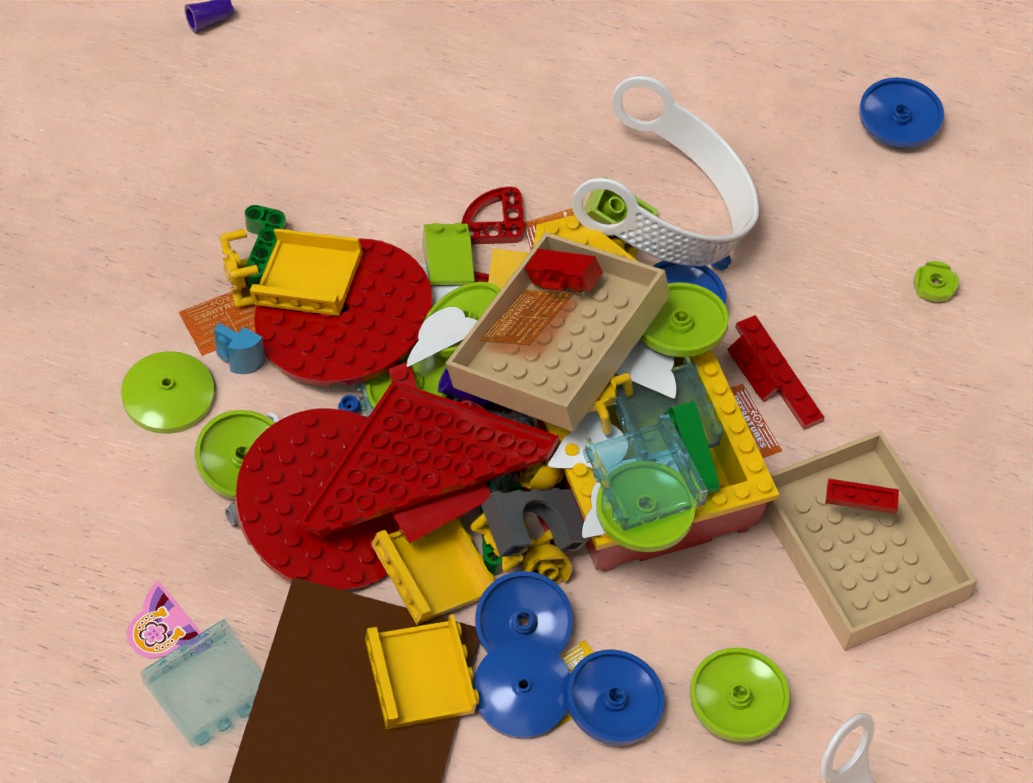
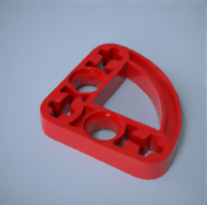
M509 186L487 191L468 206L461 224H467L469 232L473 233V235H470L471 245L508 244L522 241L524 237V220L521 192L518 188ZM509 196H513V198H514V203H513V204H510V197H509ZM501 201L503 221L473 222L476 215L482 209ZM513 211L516 212L518 216L516 218H511L507 215V213ZM496 230L498 234L490 236L487 234V231Z

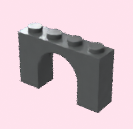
M554 488L545 491L535 489L528 492L516 490L511 493L497 491L490 494L489 498L481 505L500 557L519 556L532 544L523 520V511L534 513L545 521L556 546L561 551H578L590 540L589 537H582L584 522L571 489L561 490L560 488Z

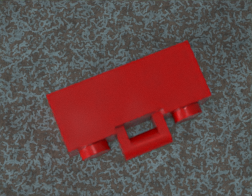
M538 249L525 267L533 284L541 286L542 289L561 292L567 287L574 291H591L603 274L596 256Z

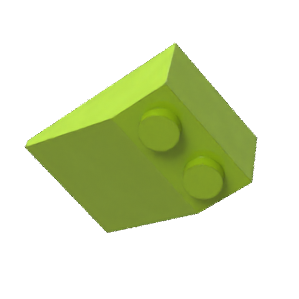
M606 189L591 191L584 207L585 212L591 219L606 225L619 223L628 214L627 205L622 197ZM635 196L640 207L657 216V209Z
M461 223L424 224L422 249L430 285H466L474 283L471 238L468 225Z

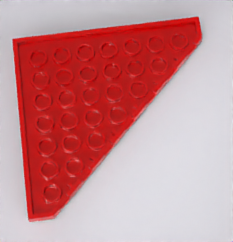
M392 381L298 522V525L302 530L323 536L549 460L560 442L559 436Z

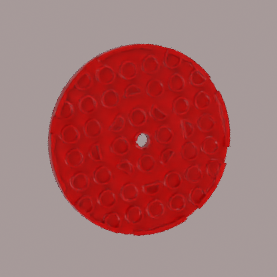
M357 238L360 241L363 254L342 309L348 307L349 310L340 313L339 316L256 305L254 315L255 333L263 337V349L266 358L270 363L281 369L283 374L297 381L317 386H331V384L347 383V385L357 384L376 378L388 372L389 368L395 367L398 361L406 355H410L412 349L419 341L420 328L433 307V294L429 279L421 265L410 254L383 241Z
M318 408L294 413L267 428L254 441L243 459L237 477L235 506L239 525L247 543L259 555L260 560L274 573L289 582H292L294 578H299L343 591H353L377 583L388 575L371 545L378 532L386 530L389 535L398 531L390 521L388 514L323 536L302 530L298 525V522L367 420L365 416L332 408Z

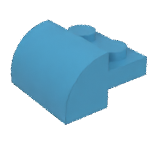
M220 323L214 328L216 353L221 360L229 361L230 372L250 374L257 371L265 363L263 337L245 327L239 333Z

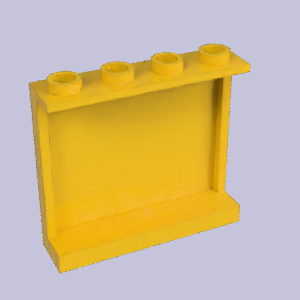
M275 229L274 233L277 242L259 285L252 284L250 289L254 304L339 316L363 254L359 239L330 234L299 232L289 229Z
M460 517L411 544L406 541L399 531L388 535L386 530L378 532L371 544L416 625L479 601L486 588L495 581L494 575L485 566L482 555L475 549L471 536L466 533L461 525Z
M450 614L449 620L446 622L378 633L377 627L367 628L365 642L386 729L474 714L476 705L479 704V695L477 689L472 687L473 672L471 667H467L466 664L467 649L465 644H461V626L459 622L455 621L454 614Z

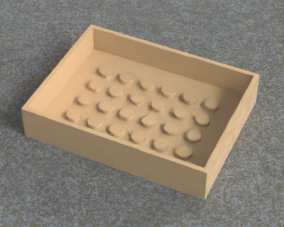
M545 232L445 363L453 387L574 432L670 297L665 270ZM538 249L596 256L603 274L591 291H574L567 287L561 292L542 289L541 286L533 284L525 267ZM523 300H524V302H525V301H530L528 304H527V303H526V304H525V303L523 304V305H527V306H523L522 308H520V307L522 306L521 303L523 302ZM538 311H540L539 314L536 316V318H527V317H533L534 315L537 314ZM515 312H520L518 316L514 315ZM508 320H513L512 323H510V325L507 328H505L504 332L503 330H498L499 327L500 329L503 328V326L507 324L506 322H509Z
M881 430L770 473L780 495L777 500L768 502L763 514L844 651L969 599L977 581ZM828 478L899 489L898 511L896 514L826 504Z

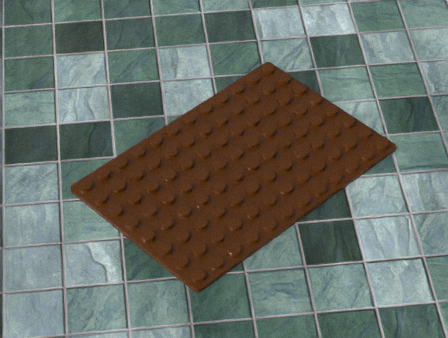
M294 578L291 582L228 783H441L458 717L386 729L365 636L367 628L377 627L378 633L446 622L449 619L438 616L416 625L406 607ZM459 622L462 632L460 641L461 644H465L467 649L466 664L467 667H472L479 640L475 626Z

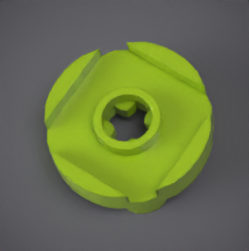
M927 262L925 266H920L915 273L913 283L916 294L919 298H925L933 302H949L958 288V275L956 273L954 275L950 270L951 267L943 262ZM938 279V282L941 284H934L932 281Z

